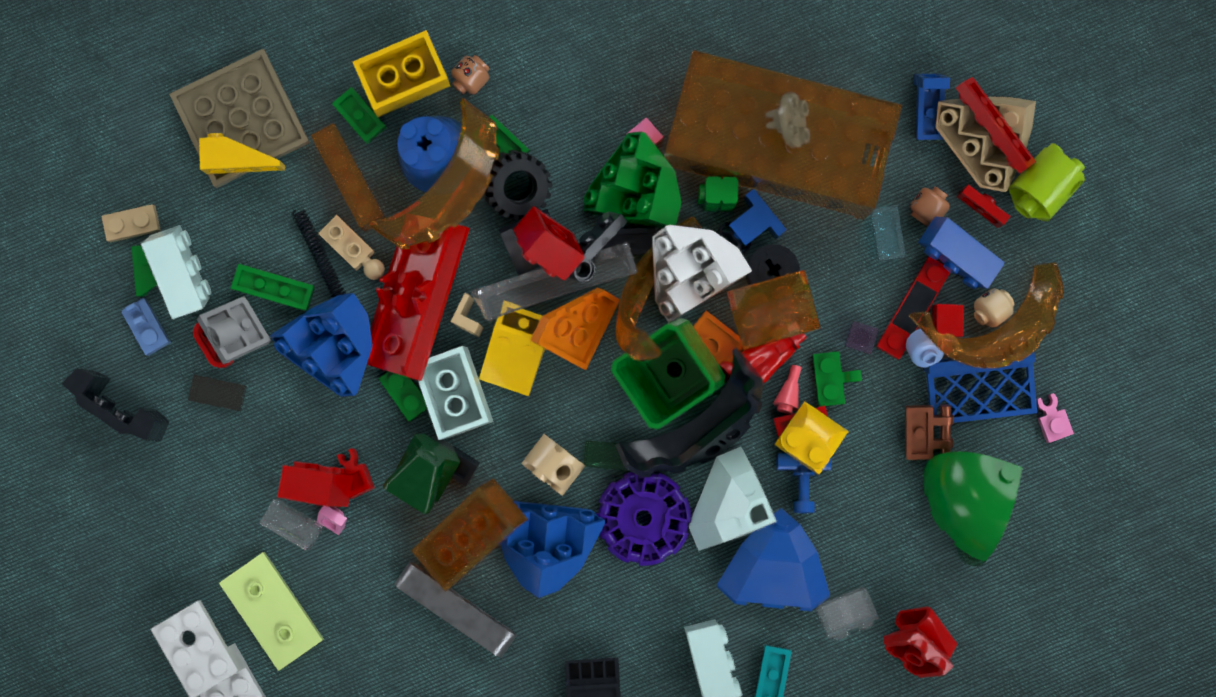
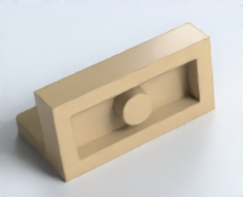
M465 293L451 322L455 326L480 337L484 328L479 323L466 317L474 299Z

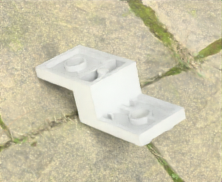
M201 600L151 629L189 697H197L199 695L200 697H266L236 644L234 643L227 647ZM186 630L192 631L196 636L193 645H187L183 642L182 637Z

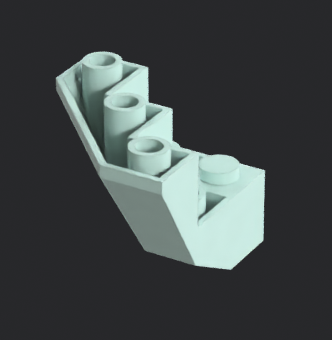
M742 447L717 456L692 515L691 523L688 525L698 551L724 543L776 522L767 498Z

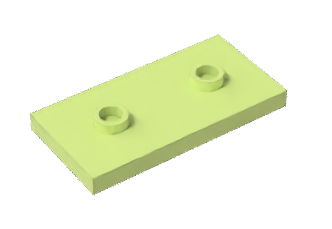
M265 552L219 582L278 671L324 640Z

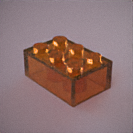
M805 270L727 291L743 350L821 329Z

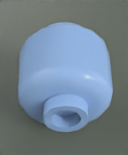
M922 328L910 334L906 341L907 352L916 366L922 368L929 367L940 362L944 356V346L939 336L932 329Z

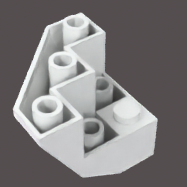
M668 225L652 237L655 301L668 323L713 297L752 271L739 248L713 230Z

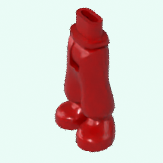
M793 322L787 328L781 327L775 333L741 353L762 377L763 383H766L776 370L800 348L799 344L807 337L799 325ZM722 361L719 365L726 374L725 380L728 382L733 363Z

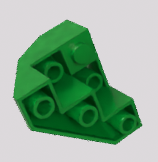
M628 133L589 185L584 195L583 211L599 216L608 212L619 213L623 215L628 223L656 228H664L668 225L676 226L682 203L676 172L646 133Z

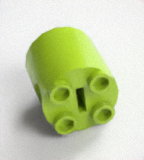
M1054 143L1044 147L1034 158L1036 162L1024 170L1008 188L1015 209L1026 218L1049 221L1085 181L1084 174L1082 173L1085 166L1078 159L1067 157L1063 154V150Z

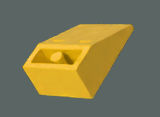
M504 302L502 303L479 380L529 396L545 351L543 347L530 341L542 315Z

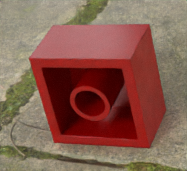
M535 206L530 209L513 229L518 239L517 244L523 250V257L531 264L538 263L541 265L543 270L553 278L558 276L565 281L585 259V255L573 232Z
M294 461L293 466L283 465L277 497L322 506L348 507L350 500L348 497L354 475L345 474L344 468Z

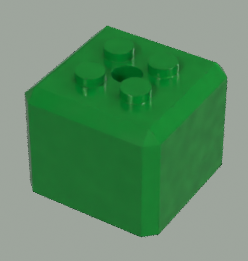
M681 318L666 324L612 362L611 372L650 428L660 429L725 384L726 374L690 321ZM672 362H677L681 365L682 373L680 376H674L670 373L669 366Z

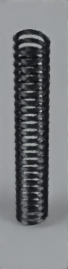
M294 210L291 215L294 216L293 219H295V223L299 227L298 230L301 231L300 234H303L302 237L305 238L304 241L308 245V249H310L309 252L312 253L311 256H313V260L317 264L316 267L319 268L318 271L321 272L320 275H323L322 278L326 286H328L327 289L330 290L329 293L332 294L331 297L334 298L345 294L346 292L343 291V287L333 291L341 287L342 284H338L340 283V280H337L339 277L336 276L337 273H333L335 269H331L333 265H330L332 263L329 261L330 258H326L328 254H325L324 247H320L323 243H319L321 241L318 239L319 236H315L317 232H313L315 228H312L314 226L311 224L312 221H308L310 217H307L306 210H301L294 214L296 212Z

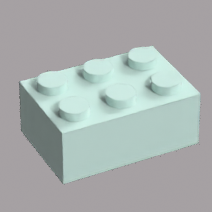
M178 225L150 235L141 245L171 318L174 319L203 309L210 299L211 289L207 280H202L199 273L201 264L197 255H192L189 248L191 239L186 230L182 231L181 226Z
M461 346L430 357L422 381L418 380L438 440L447 439L492 423L493 419L468 347Z
M714 619L684 627L702 697H742L739 682L736 677L731 675V671L735 670L732 655L729 651H725L724 644L728 643V639L723 625H718Z

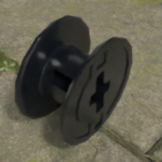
M768 244L759 248L749 259L748 265L752 271L746 275V280L750 289L758 296L766 299H777L786 295L797 284L800 276V264L796 255L787 247L779 244ZM766 262H768L771 268L776 267L778 269L776 276L779 281L776 280L774 275L771 277L767 275L769 267Z

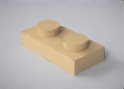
M153 204L102 216L107 242H115L161 231L156 206Z

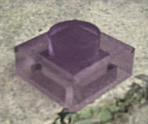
M853 321L844 347L870 355L879 329Z

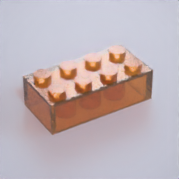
M492 478L479 486L411 551L446 592L466 577L523 525L528 518L496 480Z

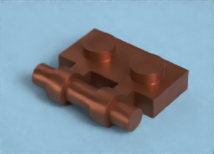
M932 405L905 406L906 460L931 459L933 457V449H940V454L951 452V448L954 447V439L951 438V425L954 424V415H951V405H940V415H933ZM933 426H940V438L933 439Z

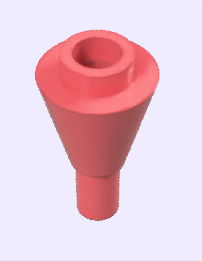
M791 365L788 379L773 402V405L777 407V411L781 413L792 414L793 411L799 410L798 379L801 372L800 366Z

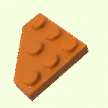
M596 288L542 316L530 341L586 370L620 299L603 289Z

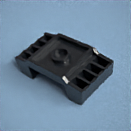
M76 368L61 383L75 396L77 405L120 434L135 435L145 441H162L169 421L158 410L140 408L137 414L134 415L127 410L122 412L115 408L116 402L104 395L102 397L99 396L110 381L109 377L96 371Z
M619 657L565 661L567 697H621Z

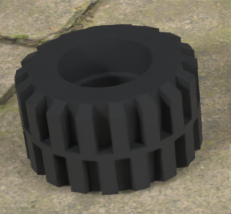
M509 150V153H499V158L497 159L493 157L489 161L491 163L489 168L485 166L483 171L486 175L481 177V183L484 184V187L481 188L482 194L486 196L485 200L491 205V208L502 216L519 220L520 217L523 219L533 206L544 209L547 205L544 200L551 197L548 188H552V182L548 180V177H550L549 171L544 168L545 165L537 160V158L522 151ZM514 171H525L529 179L527 191L517 199H508L504 193L506 178Z

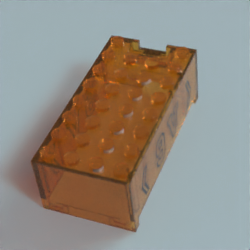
M693 50L664 157L676 169L706 177H720L721 179L724 177H736L740 186L853 215L854 218L864 220L876 209L884 178V169L891 142L894 140L902 105ZM786 93H795L800 100H806L808 103L809 113L805 117L810 140L809 143L803 144L801 147L791 148L786 143L783 134L778 133V129H768L766 127L767 123L773 122V118L766 117V113L780 108L781 99ZM866 143L871 144L866 164H862ZM877 146V156L873 167L870 166L874 147Z

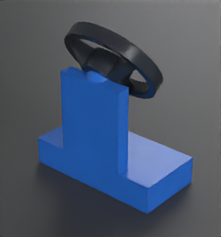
M755 189L751 190L744 197L750 209L735 221L725 222L717 231V234L721 237L722 234L727 236L728 241L739 248L742 255L750 249L751 241L766 229L770 231L775 239H778L787 230ZM729 226L732 230L723 229V227ZM742 243L746 246L744 251H741Z

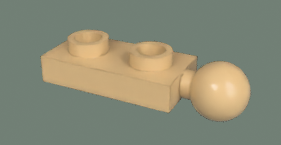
M337 215L318 233L355 270H358L363 265L364 274L367 278L377 280L383 276L385 271L383 263L378 259H370L375 251Z

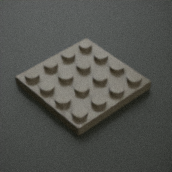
M264 48L170 93V97L199 157V138H207V134L210 133L224 134V137H228L275 159L310 143ZM249 172L208 175L213 186L218 188Z

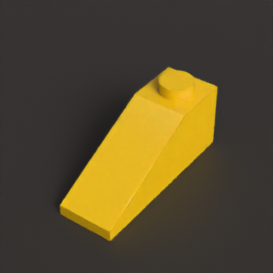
M210 133L207 134V138H199L200 170L206 174L285 171V165L280 160L228 137H224V134Z

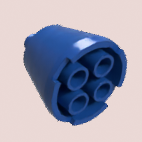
M445 116L415 118L401 127L398 138V156L402 173L414 187L424 193L431 195L452 193L460 189L461 185L470 177L472 171H475L474 167L477 164L478 158L476 143L471 133L460 122Z

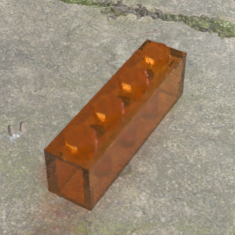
M332 123L310 135L359 227L365 232L386 221L387 218L338 127Z

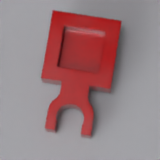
M351 448L348 450L351 455L348 462L344 454L337 455L339 463L345 467V474L354 475L349 499L375 489L367 465H358V453L356 449Z

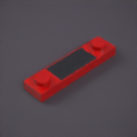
M927 257L875 346L876 348L900 360L906 350L907 338L918 329L950 274L943 267L944 264L931 257Z

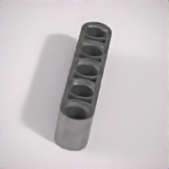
M412 562L407 564L394 583L397 588L500 658L503 657L517 636L507 626Z

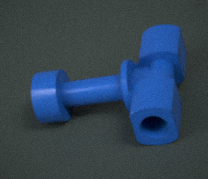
M778 453L776 455V470L793 471V476H798L799 501L793 502V513H815V502L809 501V476H814V472L787 453ZM831 458L822 471L831 470Z

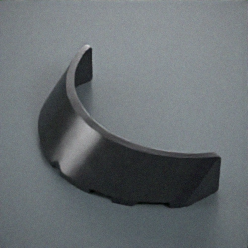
M737 347L732 350L733 367L726 386L716 400L700 415L666 434L640 441L619 442L615 445L626 469L640 477H651V473L666 471L673 474L684 472L688 465L696 462L704 464L726 451L730 445L735 444L751 427L750 420L755 413H759L761 410V395L764 383L762 377Z

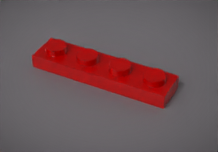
M974 77L956 87L960 100L972 109L978 124L986 128L991 135V141L997 148H1001L1007 156L1008 164L1013 169L1017 170L1020 174L1036 162Z

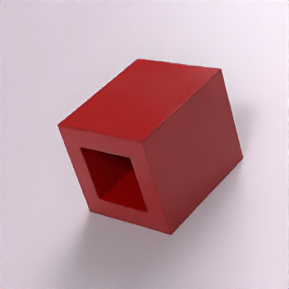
M936 304L932 306L931 329L936 332L941 342L955 343V339L963 337L964 305Z

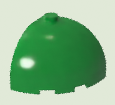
M947 452L932 457L925 464L923 486L924 494L927 496L931 507L930 513L940 530H944L955 541L954 544L962 551L985 562L996 549L1007 527L1015 504L1023 467L991 456L971 452Z

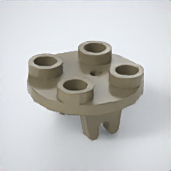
M786 93L781 99L780 108L766 113V117L773 118V122L767 123L766 127L768 129H778V133L783 134L786 143L791 148L801 147L803 144L809 143L810 133L806 127L805 117L809 113L807 101L800 100L795 93Z

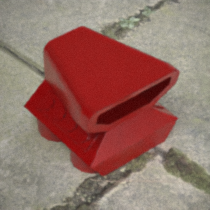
M930 607L899 611L895 624L900 630L884 636L886 651L895 658L900 659L903 662L904 668L919 678L944 676L954 667L950 657L957 646V642Z

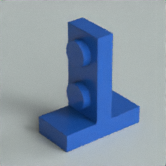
M914 74V85L917 86L915 139L943 140L944 138L936 129L938 102L945 100V89H950V78L942 74Z

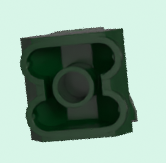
M415 434L397 468L384 482L383 488L421 513L428 514L434 502L438 503L460 463L458 455L425 434Z

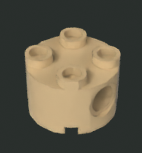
M543 434L521 463L536 477L548 483L550 487L562 496L585 467L583 463L545 434Z

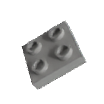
M245 296L199 315L197 318L198 323L223 365L268 345L271 341Z

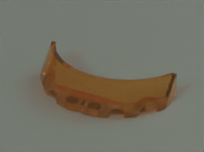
M464 98L460 101L462 127L459 141L449 164L439 179L420 199L403 211L369 223L371 228L400 249H410L411 245L424 241L431 243L439 239V234L449 226L455 228L473 210L476 202L482 198L493 177L490 171L494 160H498L499 148L496 146V130H498L496 123Z
M693 216L677 225L703 229ZM653 246L637 263L624 285L615 324V336L618 345L631 358L638 361L659 357L661 353L660 349L648 335L635 327L654 283Z
M1056 262L1035 265L1029 291L1018 311L1003 326L979 337L956 338L951 334L938 333L928 311L913 312L909 314V317L934 345L950 358L976 368H1001L1011 365L1014 361H1021L1039 348V343L1046 334L1051 333L1056 323L1055 316L1059 300L1063 299L1064 285Z

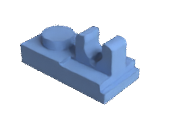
M145 297L121 310L145 355L149 356L171 343Z

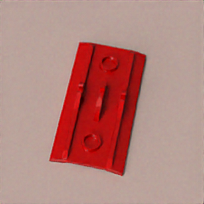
M407 213L389 271L379 279L380 282L385 283L383 289H376L379 302L370 327L372 350L367 365L422 381L470 228Z

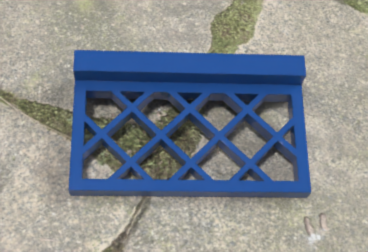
M1029 349L944 358L934 365L924 367L927 376L929 405L933 406V415H937V407L943 400L954 408L951 411V415H955L957 412L962 414L954 416V423L1037 413L1033 368L1035 352ZM1026 367L1027 377L1019 385L1010 376L1017 368ZM1009 369L1007 373H1004L1002 370ZM990 371H998L1004 376L995 388L984 381ZM979 372H983L980 377L976 374ZM964 374H972L978 379L969 391L958 384ZM957 375L954 380H953L951 377H949V376ZM945 377L951 382L942 394L935 390L934 378ZM1007 380L1017 387V390L1009 399L998 392ZM981 383L991 390V393L983 402H980L972 395ZM954 386H957L965 393L956 406L945 398ZM1021 391L1029 396V408L1019 409L1012 403ZM935 394H937V395L939 396V398H938L937 401H936V398H935ZM996 394L1006 403L999 411L993 412L986 405ZM970 397L980 406L973 414L967 415L960 408ZM1009 406L1014 408L1012 410H1007ZM983 409H985L986 411H988V412H986V413H981V411H982Z

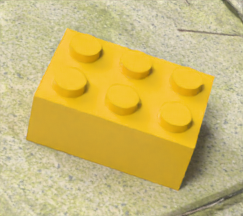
M427 30L353 61V65L377 117L450 87L447 75Z

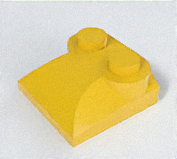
M804 401L774 445L819 475L849 431Z

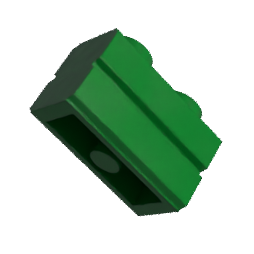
M708 176L705 183L700 184L698 188V204H703L704 211L716 212L719 209L720 212H732L738 202V180L736 177H724L721 179L720 177Z

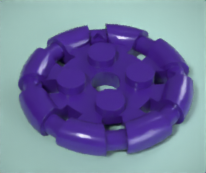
M633 472L623 474V478L617 482L612 481L602 493L598 502L601 503L599 513H596L597 516L605 520V525L599 536L600 539L603 538L609 552L623 562L639 563V566L656 565L664 562V558L673 553L675 555L687 540L689 535L687 528L688 524L691 523L692 517L687 497H683L679 490L681 487L662 473L658 475L651 473V477H640ZM646 483L656 485L654 493L644 491ZM630 486L634 493L624 498L621 491ZM670 495L675 504L668 508L663 499ZM611 506L619 507L617 517L609 516ZM641 510L648 511L652 517L651 522L646 526L639 525L636 521V515ZM670 519L678 520L676 530L668 529ZM619 528L624 537L617 541L612 532ZM663 538L666 545L657 549L654 542ZM633 543L643 545L641 553L631 551Z

